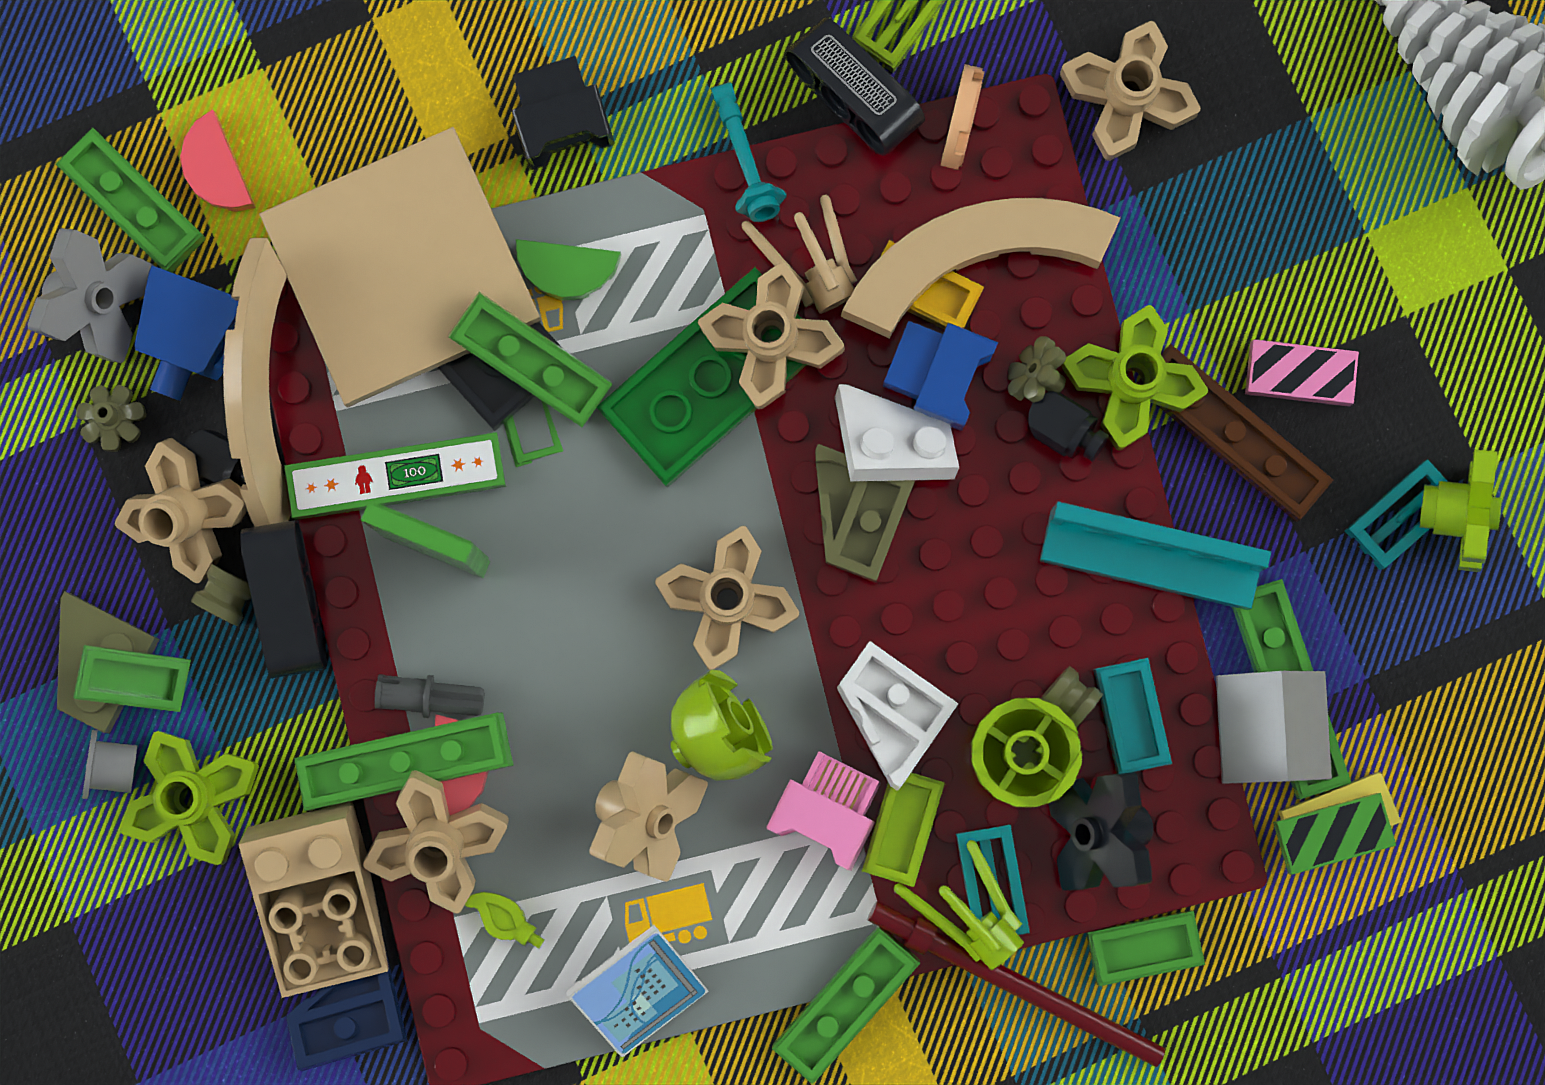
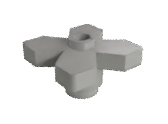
M61 228L57 233L50 255L56 271L52 272L44 281L42 296L37 297L27 325L28 329L51 339L66 341L80 330L87 353L107 361L122 363L125 360L133 334L119 306L145 295L148 274L153 264L125 253H117L104 262L97 239L77 230Z

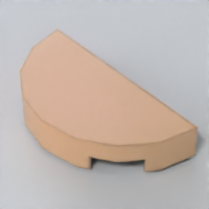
M964 65L940 166L957 170L959 166L962 167L984 77L983 68Z

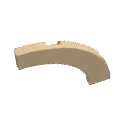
M1010 198L986 201L959 208L934 218L911 231L891 246L870 267L857 284L842 310L841 317L890 339L903 315L935 281L954 269L959 270L976 262L998 257L1002 253L1030 251L1031 254L1069 259L1098 269L1120 221V217L1093 207L1069 201L1044 198Z
M250 238L241 259L231 296L234 300H239L235 329L226 331L223 364L224 406L231 458L240 459L246 485H242L239 489L255 527L287 522L291 516L287 480L275 443L269 398V358L272 329L287 274L268 238Z

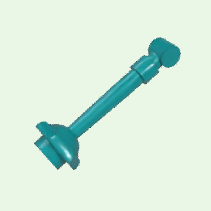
M731 82L712 87L711 92L716 108H719L718 112L723 126L727 127L749 186L736 203L735 210L737 213L746 215L754 222L769 220L779 213V205L787 197V194L783 189L775 187L770 183L761 182L742 125L743 117L738 104L735 103L737 100Z

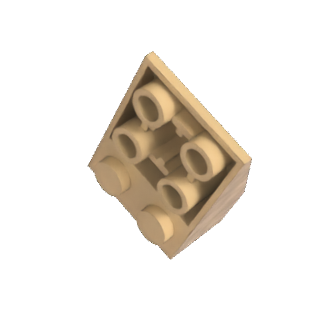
M353 801L248 827L238 845L282 998L388 972L389 967L371 873L363 867L367 852Z

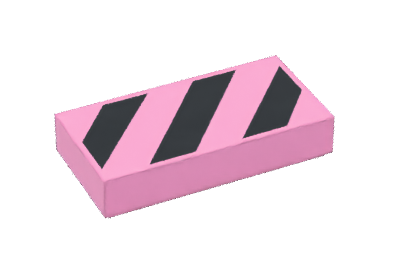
M1253 339L1250 342L1245 394L1351 406L1354 404L1359 352Z

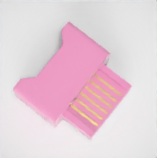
M818 751L802 785L790 779L766 828L781 836L797 831L830 848L835 863L852 871L875 825V822L865 817V814L881 782Z

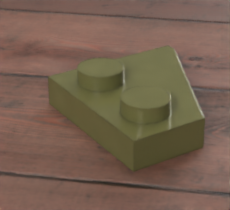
M818 444L815 451L826 564L876 583L915 481L850 482L846 455Z

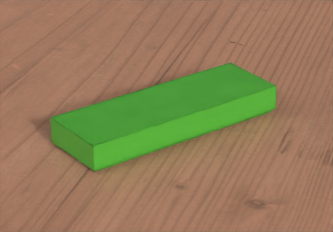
M94 128L56 163L162 269L173 273L207 239Z
M480 291L449 334L450 339L580 427L585 425L612 386L610 380Z
M877 926L773 1043L772 1050L813 1085L920 965V959L888 931Z

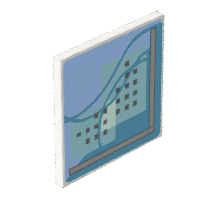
M653 925L565 993L621 1057H624L709 991L658 928Z

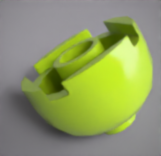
M711 669L692 682L678 697L671 712V732L674 738L671 741V749L678 762L687 769L693 767L701 775L713 780H734L749 775L770 762L771 757L765 754L771 751L773 746L766 724L750 698L741 705L737 697L731 692L738 684L720 670Z
M1015 698L994 707L979 722L972 739V765L980 784L995 799L1014 807H1039L1059 799L1074 784L1082 765V751L1077 735L1078 732L1074 722L1058 706L1039 698Z

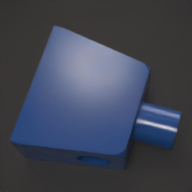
M153 265L151 266L135 340L136 351L161 360L150 390L181 401L191 372L214 380H218L222 376L225 334L227 330L235 329L239 300L231 298V294Z

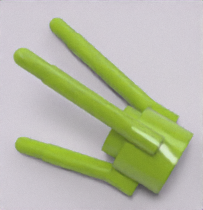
M969 840L967 842V849L1000 915L999 918L991 911L979 920L949 887L941 886L939 889L940 895L970 928L966 932L967 934H965L903 884L897 883L894 886V891L960 944L975 962L982 959L988 968L993 970L1024 944V941L1015 932L1022 923L1011 911L978 844L974 840Z

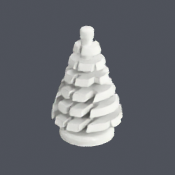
M1375 0L1379 5L1387 7L1383 14V22L1392 37L1399 36L1398 53L1407 64L1413 63L1412 74L1418 84H1421L1425 91L1428 92L1427 102L1437 121L1440 114H1443L1442 129L1450 143L1458 149L1457 155L1466 168L1478 176L1481 167L1486 173H1489L1503 165L1507 158L1505 174L1520 190L1532 188L1544 181L1545 25L1541 23L1538 26L1533 23L1528 24L1526 16L1509 14L1505 11L1494 14L1489 11L1491 6L1478 0L1469 4L1465 0Z

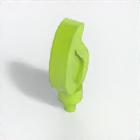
M480 892L471 895L465 903L466 907L479 910L484 927L492 937L500 940H516L523 946H526L529 942L538 949L543 945L545 939L535 934L537 928L526 921L524 911L512 899L496 893Z

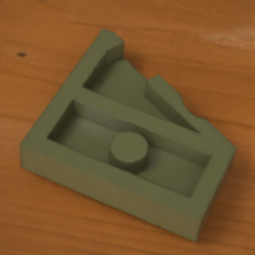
M64 591L60 602L57 709L103 733L110 734L125 705L73 698L84 645L152 654L160 639Z

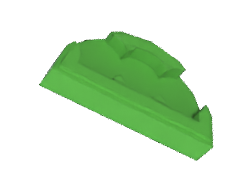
M516 239L517 260L527 280L537 287L542 294L562 301L585 299L589 297V294L601 289L616 274L622 256L620 251Z

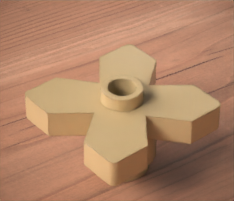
M1149 21L1125 33L1119 60L1115 63L1088 51L1064 63L1060 71V76L1073 99L1105 105L1092 134L1105 160H1112L1135 148L1142 117L1172 130L1196 118L1200 111V105L1188 83L1162 78L1159 66L1168 45L1153 21Z
M780 262L758 278L756 306L746 310L722 303L698 321L701 330L716 351L747 353L739 384L757 409H763L785 393L787 359L822 368L845 350L844 343L828 320L795 319L804 288L786 262ZM769 329H776L782 333V336L774 342H762L763 334Z
M168 438L157 443L145 465L155 494L136 495L127 499L115 521V526L138 543L148 540L153 544L169 547L173 568L194 583H200L208 578L206 572L211 563L217 565L222 556L212 528L232 527L240 523L247 512V508L239 489L241 486L230 478L200 487L195 454L173 438Z
M740 526L717 541L714 572L711 574L680 563L655 580L657 588L670 609L704 613L693 646L708 670H715L738 655L741 622L775 633L799 617V610L784 587L751 583L762 551L745 526ZM723 590H732L738 596L737 604L731 609H724L717 603V597Z
M633 751L630 752L618 780L608 782L598 794L595 810L602 822L590 847V855L623 868L633 860L634 870L665 882L669 881L681 853L674 828L678 823L698 811L708 782L676 768L666 776L665 764Z
M415 770L408 777L396 802L407 827L379 832L365 857L363 867L390 882L412 874L417 879L426 882L431 902L453 913H460L472 893L476 881L465 857L494 852L507 830L509 818L507 815L483 803L449 815L443 783Z

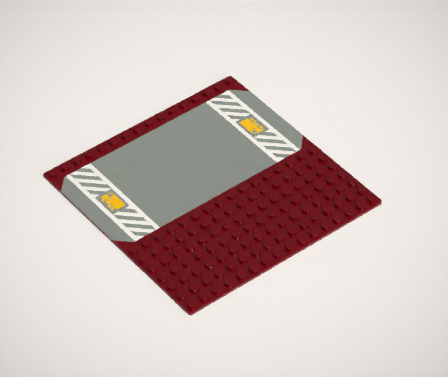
M1040 74L980 90L962 167L959 166L958 170L940 166L957 95L919 104L924 113L925 122L883 156L870 148L845 122L750 145L761 182L770 183L775 187L783 189L787 194V197L779 205V213L775 217L762 222H754L746 215L737 213L735 210L736 203L749 187L735 149L491 208L541 317L539 322L564 350L612 382V386L601 400L602 402L754 267L762 275L775 267L742 229L744 221L751 222L807 284L809 281L805 272L816 265L801 236L794 216L798 212L804 214L826 260L833 259L837 266L820 202L822 195H828L836 215L848 263L857 279L852 284L855 289L870 267L881 257L889 240L897 243L918 227L959 208L986 201L1010 198H1044L1069 201L1088 206L1055 80L1049 74ZM516 239L620 251L622 256L616 274L601 289L589 294V297L585 299L562 301L542 294L537 287L527 280L517 260ZM1030 251L1002 253L998 257L976 262L959 270H953V272L984 286L964 329L994 340L998 344L990 362L977 367L964 398L970 414L963 430L960 431L951 427L959 463L955 479L914 480L915 482L876 583L826 564L815 451L818 444L845 454L835 401L839 384H847L914 409L916 399L883 387L884 380L908 321L944 334V329L907 311L898 322L889 339L841 317L842 310L847 302L819 314L815 304L805 307L801 300L797 314L802 319L828 320L844 343V352L822 368L806 365L786 383L785 393L763 409H756L667 488L597 408L585 425L580 427L547 404L563 451L531 460L532 463L516 467L504 424L494 431L438 368L347 408L343 404L288 278H286L276 309L269 358V393L286 465L497 432L506 487L386 506L474 543L491 561L484 578L384 538L361 521L365 509L299 519L350 745L435 727L436 714L459 721L502 712L504 715L514 766L488 771L484 791L472 806L483 803L507 815L509 821L507 830L494 852L465 857L476 880L470 896L480 892L496 893L508 897L519 904L524 911L526 921L537 928L535 934L545 939L540 949L529 942L526 946H523L516 940H500L492 937L485 929L479 910L476 908H469L464 905L460 913H453L431 902L426 882L417 879L412 874L391 882L381 877L429 1085H482L615 1051L568 998L565 992L653 925L658 928L709 992L641 1044L811 1002L877 927V925L867 921L868 915L876 901L913 920L919 916L931 922L894 891V886L898 882L862 872L874 827L852 871L837 865L831 849L797 831L781 836L766 828L790 779L802 785L818 751L881 782L865 814V817L876 823L888 781L837 689L870 641L958 703L911 772L944 782L945 784L915 886L903 885L914 894H917L965 934H967L966 932L970 928L939 893L941 886H947L969 908L956 833L1008 824L1011 825L1030 933L1019 935L1024 941V944L1019 949L1261 889L1265 886L1267 875L1242 783H1222L1217 688L1193 597L1039 561L1050 511L1057 502L1174 529L1149 432L1123 450H1116L1108 439L1101 453L1093 462L1083 456L1085 451L1082 449L1073 459L1067 455L1064 457L1035 439L1029 426V411L1033 402L1026 397L1018 400L1008 392V385L1011 382L1008 379L1010 364L1013 362L1022 363L1019 359L1020 353L1028 345L1034 347L1036 339L1041 336H1046L1053 340L1055 347L1062 349L1066 357L1088 343L1119 353L1121 327L1103 260L1098 269L1069 259L1031 254ZM1060 365L1056 370L1066 379L1065 386L1060 393L1090 410L1091 414L1098 418L1093 431L1095 433L1100 429L1103 431L1100 425L1111 394L1077 391ZM1126 372L1128 378L1135 383L1133 372ZM535 396L513 415L523 454L554 446L542 401ZM740 526H745L762 551L751 583L784 587L799 610V617L775 633L741 622L738 655L715 669L730 676L738 684L731 692L737 697L741 705L750 698L756 706L768 729L773 749L765 754L771 757L770 762L753 773L734 780H713L701 775L693 767L689 769L683 767L671 749V741L674 740L671 732L672 708L681 693L692 682L710 671L693 646L704 613L670 609L657 588L655 580L680 563L711 574L714 572L717 541ZM723 590L717 597V603L724 609H731L738 602V596L732 590ZM1148 658L1172 764L1135 771L1138 776L1142 806L1147 809L1153 821V835L1150 842L1145 846L1149 850L1153 880L1151 883L1113 887L1104 874L1099 887L1064 891L1060 886L1056 858L1070 839L1071 834L1050 815L1049 803L1039 807H1014L995 799L980 784L973 768L972 739L979 722L994 707L1015 698L1040 699L1069 666L1078 672L1079 681L1086 687L1097 688L1094 669ZM385 674L412 679H427L428 675H433L435 683L481 687L485 693L483 711L478 716L431 711L429 718H423V713L375 709V690L378 675ZM1100 700L1076 727L1082 751V765L1076 779L1084 778L1092 790L1098 776L1116 774ZM632 751L665 764L666 776L676 768L708 782L698 811L678 823L674 828L681 853L672 876L667 882L634 870L633 860L623 868L592 856L589 852L599 825L602 822L595 810L598 794L608 782L618 780L627 756ZM401 791L363 799L373 842L379 832L407 827L396 804ZM1000 838L990 839L998 885L1013 912ZM973 861L982 916H985L991 912L989 895ZM940 928L937 929V932L951 938ZM890 933L903 945L904 939ZM906 947L920 959V965L909 977L955 966L928 951L922 955Z

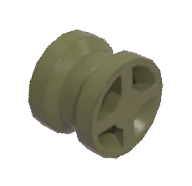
M211 563L206 572L208 582L203 590L195 592L191 602L235 626H239L243 619L242 608L247 600L252 599L249 584L245 580Z
M1069 666L1040 699L1058 706L1077 727L1095 707L1103 693L1096 687H1086L1079 681L1078 672Z

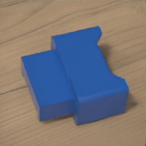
M908 321L884 380L883 387L916 399L913 410L946 422L952 428L962 431L970 414L964 398L977 367L990 362L998 342L949 322L944 334Z

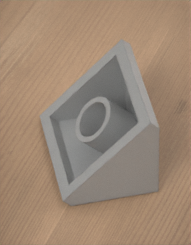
M1272 671L1216 676L1222 783L1332 779L1325 671Z

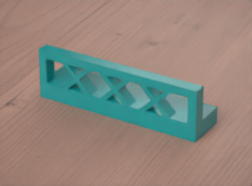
M1057 502L1050 511L1039 561L1250 610L1254 601L1259 573L1268 568L1271 551Z

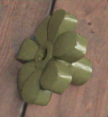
M1041 336L1036 339L1034 347L1028 345L1020 353L1019 359L1022 363L1013 362L1009 366L1008 379L1011 382L1008 385V392L1018 400L1026 397L1031 402H1038L1043 399L1045 390L1048 392H1061L1065 386V377L1056 370L1065 362V352L1059 347H1055V342L1049 337Z
M103 385L97 386L90 391V397L94 403H80L76 410V416L88 422L81 429V436L90 444H95L101 439L103 450L117 452L121 448V437L129 443H134L141 435L140 429L133 422L142 421L146 418L145 406L139 402L129 404L133 394L132 390L127 387L117 385L111 395L109 389Z

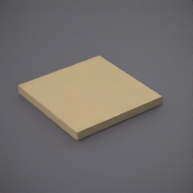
M454 127L259 213L343 404L347 408L470 353L467 349L450 339L449 334L479 291L529 326L541 321V317Z

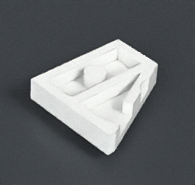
M838 385L835 401L850 482L955 479L959 463L950 424L850 385Z

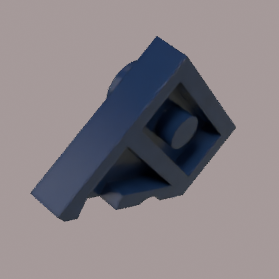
M387 952L388 972L321 988L313 997L306 998L286 1016L298 1070L305 1071L407 1041Z

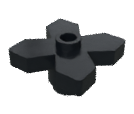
M1135 772L1098 776L1093 790L1084 778L1075 779L1074 784L1059 799L1049 803L1050 815L1071 834L1070 839L1056 858L1062 890H1082L1099 887L1104 874L1113 887L1136 886L1152 882L1149 850L1145 846L1150 842L1153 835V821L1147 809L1142 806L1138 776Z

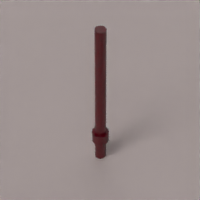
M878 901L875 902L868 915L867 921L904 939V946L922 955L928 951L1154 1067L1159 1066L1165 1055V1047L1002 964L990 970L982 959L975 962L960 944L937 932L938 927L935 924L919 916L913 920Z

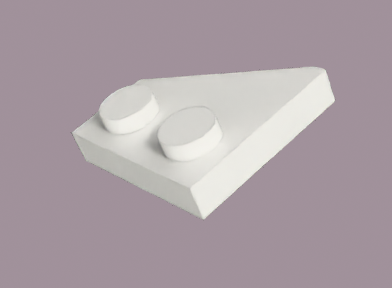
M871 641L837 687L888 783L896 791L901 788L958 705L956 701Z

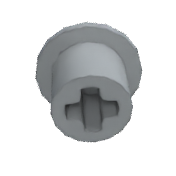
M92 730L82 799H88L90 789L131 793L137 745L97 741L98 730Z

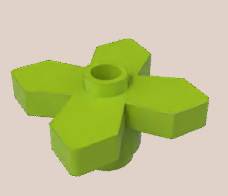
M1151 305L1145 306L1122 322L1119 353L1088 343L1067 356L1065 362L1061 365L1077 391L1111 394L1100 426L1105 433L1110 435L1109 440L1116 450H1123L1148 432L1150 403L1182 412L1208 393L1207 386L1193 365L1165 362L1161 351L1168 328ZM1126 372H1137L1142 378V385L1132 382Z
M1474 450L1473 460L1469 466L1467 484L1439 481L1438 486L1424 485L1420 527L1433 529V534L1462 537L1458 570L1481 571L1482 563L1485 562L1487 555L1489 529L1498 530L1502 498L1492 497L1497 451Z
M154 732L144 762L157 781V785L153 793L129 802L120 827L121 834L147 843H154L179 827L190 857L214 865L225 864L236 835L218 806L250 794L259 769L258 763L225 753L200 769L190 740L166 732ZM191 788L193 803L189 808L184 802V795Z

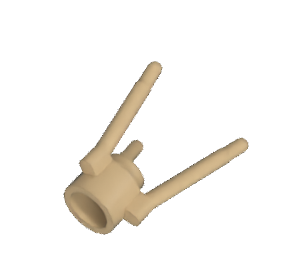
M822 195L820 202L837 266L833 259L826 260L812 229L801 212L795 214L794 220L816 266L805 272L809 281L806 284L789 265L803 285L804 291L801 300L804 306L808 307L815 304L819 314L847 302L854 290L852 284L857 281L848 263L836 215L828 195ZM744 221L742 223V229L774 266L780 262H786L751 222Z

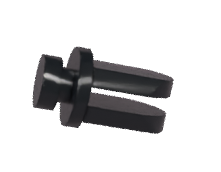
M1049 391L1045 393L1042 400L1032 403L1029 411V426L1034 438L1064 457L1067 455L1073 459L1082 449L1085 451L1083 456L1093 462L1101 453L1110 436L1101 429L1095 433L1093 430L1098 418L1093 416L1090 410L1060 392Z
M199 430L190 436L184 447L195 454L199 480L212 484L230 478L239 486L246 485L240 459L231 458L227 436L213 430Z

